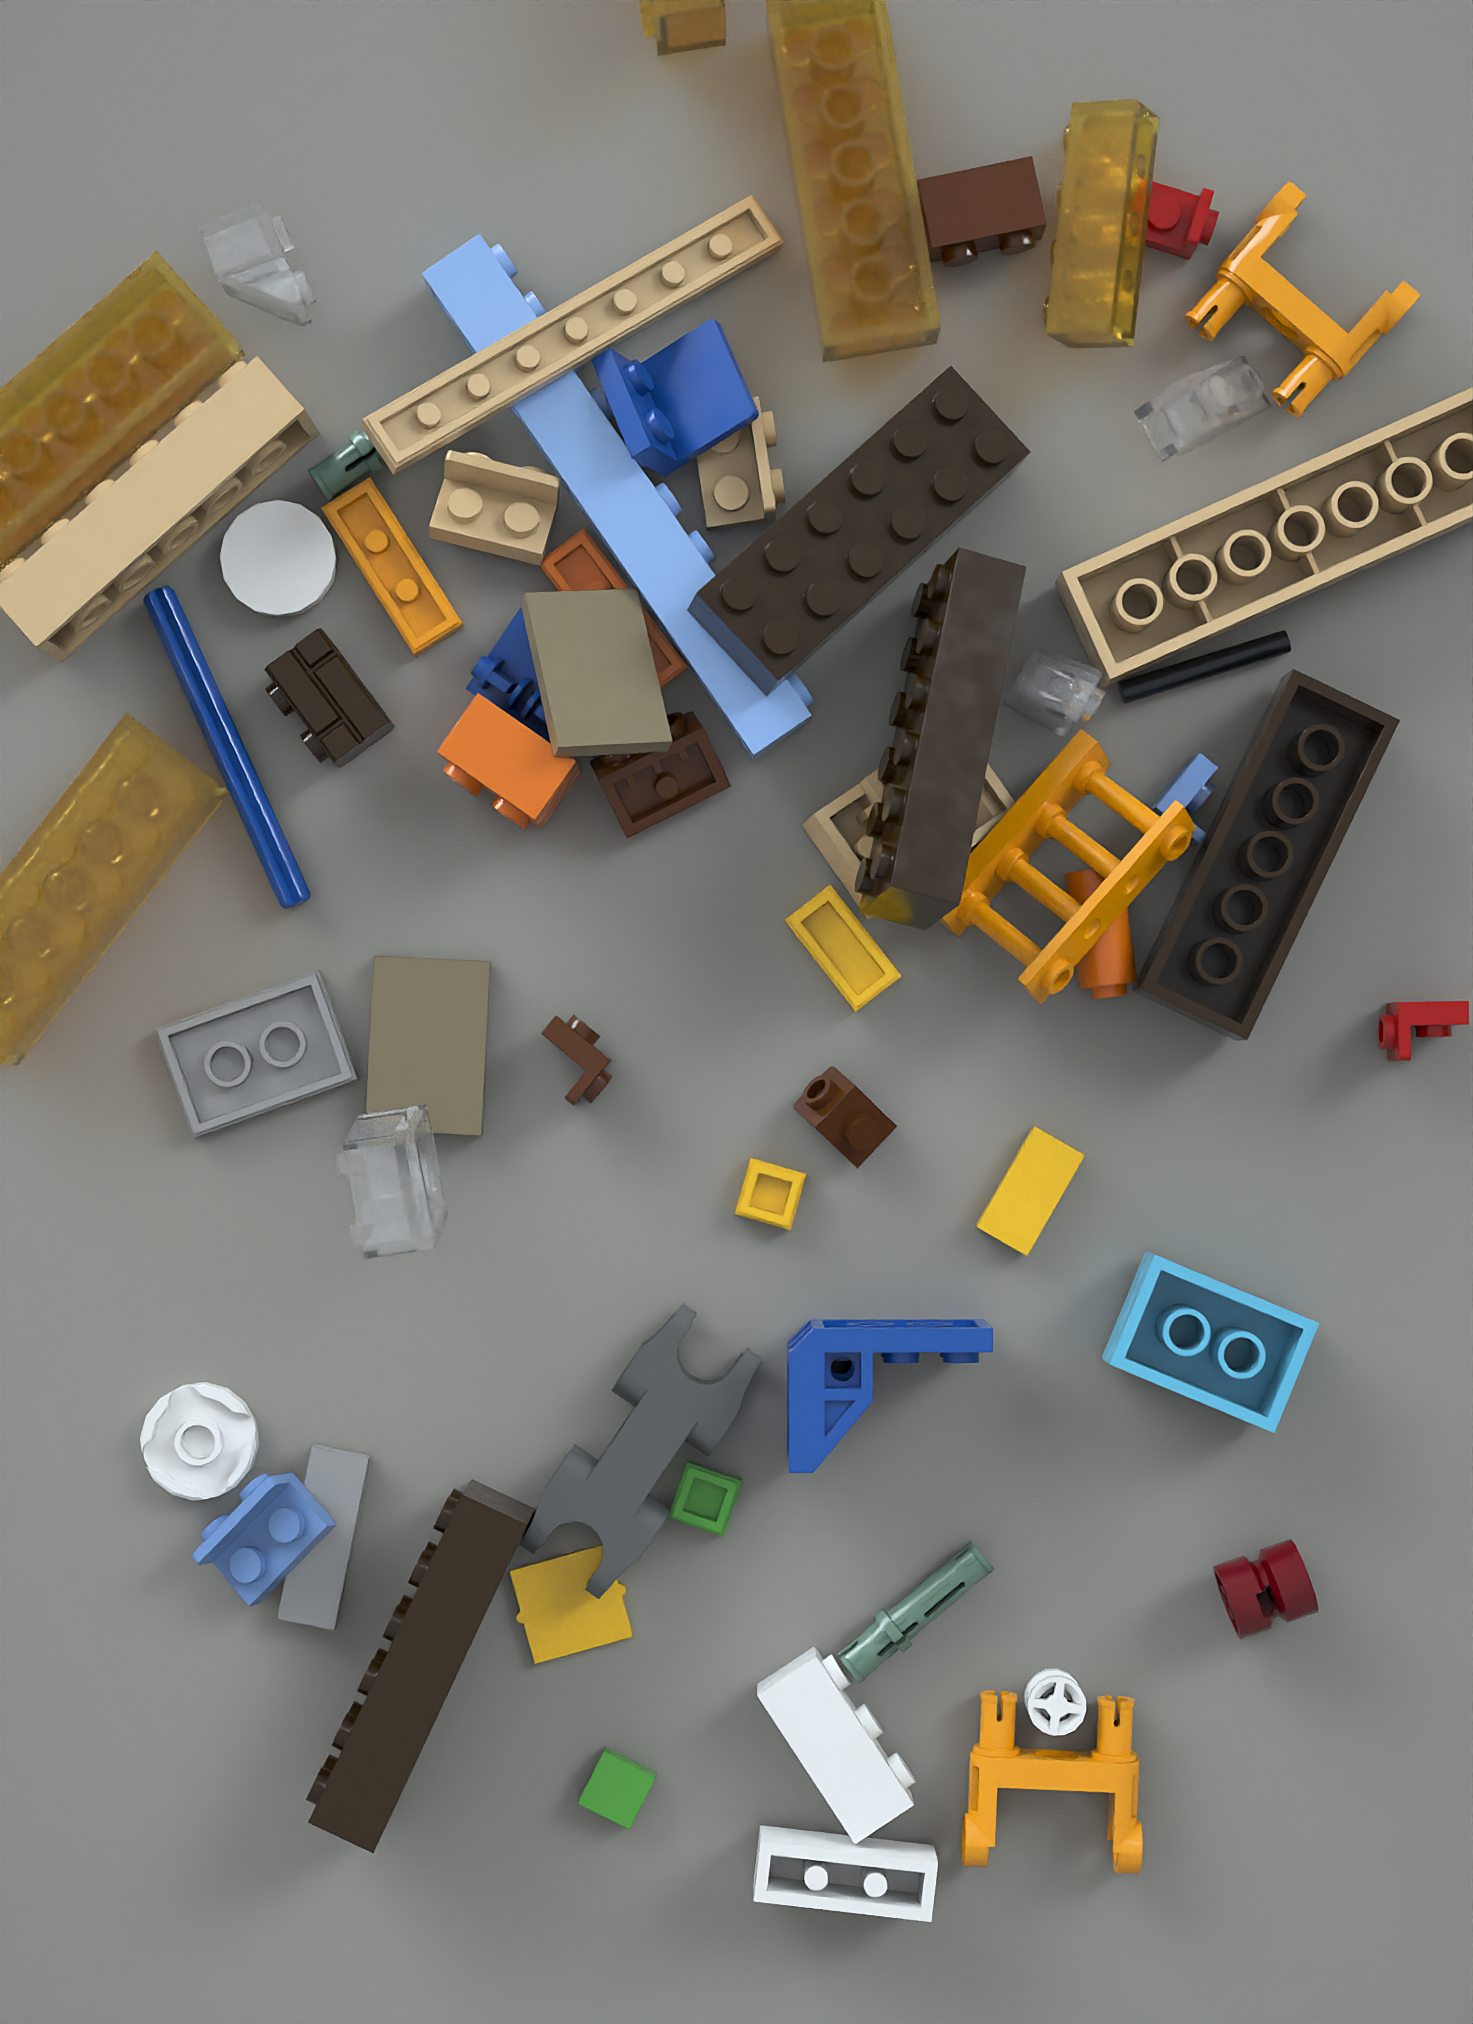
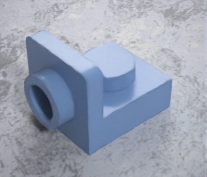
M1201 753L1191 757L1149 809L1161 817L1176 800L1194 813L1214 790L1215 786L1208 779L1218 767ZM1195 825L1197 829L1192 833L1190 847L1200 845L1208 836L1197 825Z

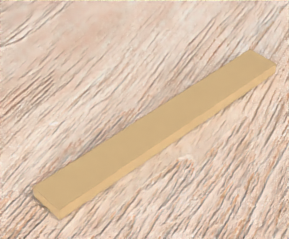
M750 195L362 419L361 426L393 475L589 362L608 348H613L781 249L784 242L753 195Z

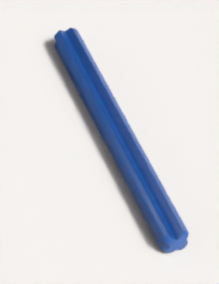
M169 586L152 590L144 596L143 602L280 906L285 909L298 906L310 898V891L177 595Z

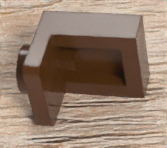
M573 1014L566 1023L559 1016L555 1015L541 1034L586 1070L564 1098L573 1106L582 1097L589 1103H592L613 1078L605 1070L612 1062V1059L594 1046L601 1036Z
M834 1066L829 1067L821 1076L814 1078L806 1086L802 1097L794 1104V1109L857 1169L897 1127L856 1085Z

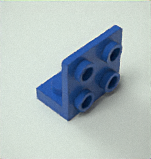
M709 319L642 363L636 359L630 361L611 348L591 359L631 458L664 477L755 421L759 416L757 407L722 326L714 319Z

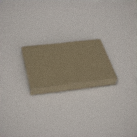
M638 590L525 592L521 601V608L553 756L572 757L667 752L673 740Z
M374 956L365 1130L483 1135L491 961Z

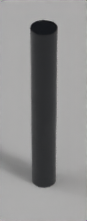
M1282 630L1118 682L1120 695L1124 704L1280 656L1291 652L1290 640L1286 631Z

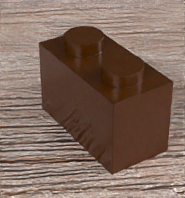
M1032 156L928 177L917 181L915 201L929 263L943 260L946 267L960 266L978 259V253L999 248L1002 255L1018 254L1032 249L1035 246L1034 241L1042 239L1047 223Z

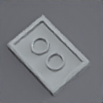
M320 970L154 1028L192 1138L206 1135L359 1080Z

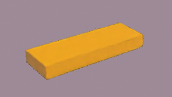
M370 477L321 507L415 657L464 627L457 613Z

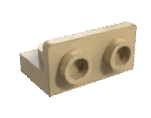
M759 396L752 397L759 412V416L755 421L696 457L707 531L776 521L775 504L786 503L781 468L770 470L767 447L777 446L772 411L761 412Z
M449 450L444 461L443 483L429 524V538L542 566L559 509L561 480L559 477L549 475L537 467H517L493 461L481 453H461Z

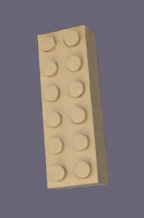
M258 356L248 364L245 361H240L228 369L218 382L220 389L204 403L197 400L184 408L175 418L174 425L176 428L159 443L157 440H151L139 448L129 461L132 467L115 482L112 479H108L100 483L86 497L85 503L88 506L71 521L64 518L55 523L42 536L40 541L43 546L27 560L24 558L14 560L0 572V607L38 649L62 663L320 434L306 410Z

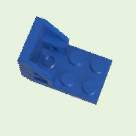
M810 1319L787 1342V1461L789 1473H814L873 1402V1353H881L885 1363H918L919 1353H939V1357H943V1362L978 1363L979 1353L993 1352V1328L984 1319ZM833 1361H851V1366L846 1372L836 1373L830 1369Z

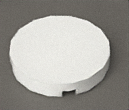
M273 500L255 504L235 518L224 535L220 562L225 582L241 603L258 614L271 617H289L303 614L322 601L334 583L337 569V552L334 538L319 516L301 504Z
M203 1382L183 1385L161 1397L146 1415L140 1443L144 1460L148 1465L146 1468L153 1480L170 1494L195 1501L218 1497L239 1485L254 1465L259 1447L257 1422L246 1402L228 1388Z

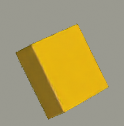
M750 1158L735 1214L791 1230L806 1173Z

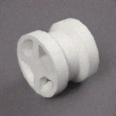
M1057 1668L1044 1669L1036 1673L1028 1681L1024 1691V1705L1033 1724L1042 1732L1052 1736L1066 1735L1074 1731L1083 1722L1086 1713V1699L1077 1681L1068 1672ZM1053 1687H1054V1693H1053V1694L1049 1695L1046 1699H1045V1698H1041V1696H1042V1697H1046V1696L1048 1695V1693L1053 1692Z

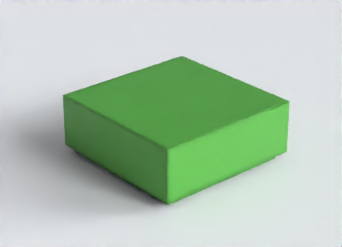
M687 1460L668 1518L723 1537L742 1484V1479Z
M604 1747L577 1804L630 1830L656 1779V1772Z

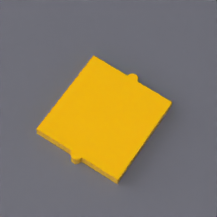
M602 1544L509 1571L520 1608L516 1619L519 1623H524L535 1664L633 1637L623 1600L626 1586L619 1583L618 1578L600 1599L585 1590L587 1582L597 1570L602 1560Z

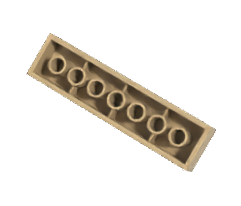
M1473 387L1062 571L1055 581V585L1102 688L1472 522Z

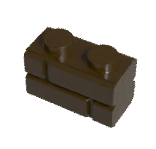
M322 628L313 631L297 643L294 648L286 651L264 669L273 681L265 690L285 716H288L293 711L298 714L308 728L300 734V737L320 763L330 757L333 763L340 768L395 727Z

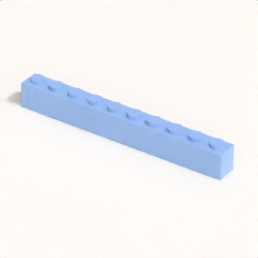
M480 234L422 273L428 290L473 355L546 313L533 292L530 291L525 296H522L511 280L518 272L503 248L497 244L490 249ZM580 366L511 406L510 409L557 477L560 478L562 484L630 583L638 590L639 596L754 761L811 721L812 715L807 707L814 703V700L795 673L766 697L687 611L695 594L715 576L708 565L715 557L696 530L687 535L675 518L677 514L682 512V509L668 487L663 482L654 487L642 470L645 465L631 458L624 438H620L609 422L614 418V414L608 400L598 387L588 392L576 374L583 369V366Z

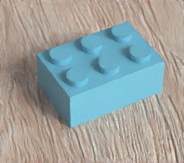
M1145 1251L1102 1359L1116 1368L1275 1433L1319 1323Z

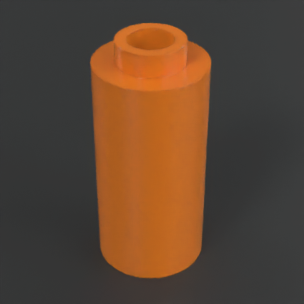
M1093 869L1064 874L1067 894L1081 905L1085 903L1105 880L1104 877ZM1128 907L1076 964L1079 989L1091 988L1092 999L1127 995L1126 984L1137 982Z

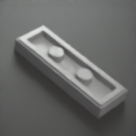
M315 1444L311 1447L304 1486L337 1525L285 1577L277 1619L329 1630H335L337 1627L371 1455Z

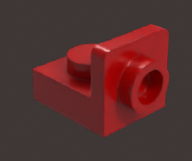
M1143 179L1124 240L1190 260L1198 243L1208 246L1219 215V211L1209 209L1214 191L1203 188L1198 196Z
M1469 1001L1386 1003V1014H1380L1378 1019V1043L1380 1049H1387L1388 1061H1410V1026H1416V1037H1452L1451 1025H1469Z

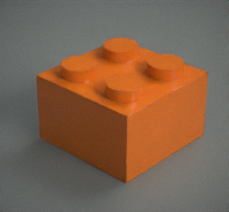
M477 693L437 750V753L448 763L443 772L451 780L476 797L484 788L496 797L491 804L496 808V811L523 830H525L530 821L543 829L582 773L574 759L571 757H554L551 743L479 693Z

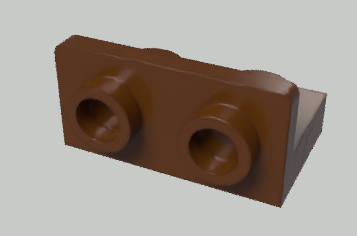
M693 711L685 714L675 712L667 715L673 740L667 752L599 755V757L590 761V765L627 838L731 787L710 740Z

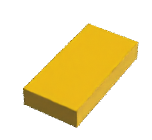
M831 885L784 920L855 1012L901 977L897 969Z
M1032 1126L975 1226L1028 1256L1085 1155L1036 1126Z

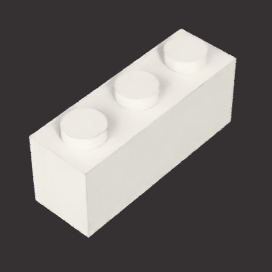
M814 1646L758 1683L757 1696L854 1844H856L914 1806L912 1794L908 1787L916 1783L897 1752L888 1757L876 1738L882 1735L883 1731L867 1705L864 1703L858 1708H855L844 1691L846 1687L851 1685V1682L833 1654L823 1659Z
M760 1825L753 1882L754 1902L932 1922L938 1869L934 1845L867 1837L854 1844L849 1835Z

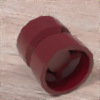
M1291 1539L1260 1549L1259 1557L1256 1561L1252 1562L1243 1555L1213 1566L1221 1598L1233 1628L1240 1639L1271 1629L1273 1618L1279 1616L1289 1623L1317 1613L1319 1610L1309 1574L1296 1545Z

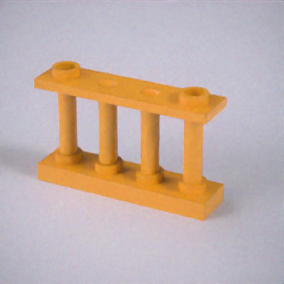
M1082 729L1077 732L970 853L960 905L939 920L942 925L957 937L967 927L977 926L1024 964L1027 968L1017 979L1040 1005L1050 994L1060 992L1068 984L1073 976L1076 964L1167 861H1173L1184 853L1191 842L1192 833L1197 829L1185 807L1175 800L1160 817L1107 777L1106 770L1111 765V762L1098 741ZM1092 794L1144 834L1122 861L1067 819V814L1083 796ZM1054 838L1105 878L1083 905L1028 863L1029 857L1045 839ZM1014 881L1066 923L1044 949H1041L990 908V901L1006 883Z

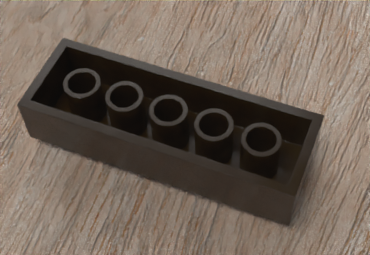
M950 366L695 594L687 611L767 697L1009 478L1030 454V451L958 372Z
M959 547L944 565H936L927 584L921 582L917 588L911 609V616L919 618L915 638H908L900 662V670L907 672L904 692H897L889 715V725L896 727L892 747L887 746L885 748L878 769V780L885 782L881 803H874L866 827V835L873 838L870 857L869 859L863 858L855 880V892L862 894L858 913L927 930L960 905L1026 566Z
M1292 669L1280 679L1207 832L1208 836L1199 848L1142 967L1137 982H1135L1131 991L1235 1041L1248 1040L1400 722L1399 719L1295 669Z
M473 1479L464 1492L453 1489L433 1528L443 1533L438 1545L430 1541L428 1542L409 1578L408 1583L418 1587L413 1598L404 1594L382 1636L392 1641L389 1651L381 1648L378 1649L358 1687L357 1692L367 1696L364 1704L356 1701L353 1702L331 1745L341 1750L338 1758L329 1754L306 1798L307 1801L316 1805L308 1823L374 1853L535 1508Z

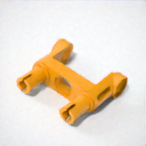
M1288 181L1255 220V226L1218 266L1216 273L1217 282L1196 306L1187 312L1184 319L1194 331L1208 314H1213L1198 334L1207 341H1213L1217 337V333L1243 304L1249 305L1303 353L1304 359L1281 385L1272 391L1273 399L1281 407L1290 395L1298 389L1300 394L1285 411L1299 418L1330 381L1336 382L1347 376L1383 334L1387 335L1421 294L1403 280L1392 293L1386 290L1349 333L1342 329L1262 259L1290 227L1289 224L1298 215L1296 210L1307 197L1294 183Z
M995 1690L981 1691L980 1739L978 1743L973 1745V1749L970 1751L968 1813L964 1812L962 1820V1866L987 1867L989 1847H995L997 1788L1109 1793L1107 1840H1113L1114 1872L1140 1874L1143 1848L1141 1822L1137 1820L1140 1759L1137 1757V1752L1131 1750L1135 1699L1117 1696L1116 1719L1114 1720L1115 1701H1112V1696L1103 1695L1097 1697L1096 1748H1092L1090 1751L1020 1748L1014 1745L1018 1694L1000 1690V1713L997 1715L998 1697L995 1696Z

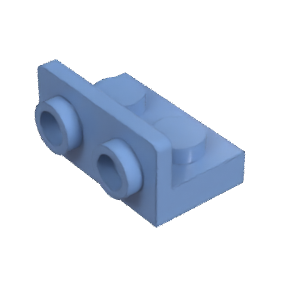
M293 1472L271 1476L262 1474L251 1481L239 1495L243 1502L230 1515L224 1514L218 1517L204 1529L200 1536L204 1542L191 1555L198 1565L213 1563L248 1606L260 1604L337 1525Z

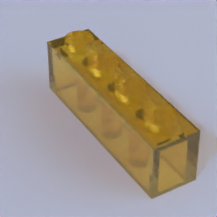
M1136 98L1074 102L1071 107L1070 123L1064 129L1063 148L1066 159L1063 181L1059 183L1056 193L1059 219L1057 237L1052 241L1050 247V264L1053 271L1050 295L1045 299L1043 306V320L1046 326L1045 334L1068 348L1133 347L1160 119L1158 115Z

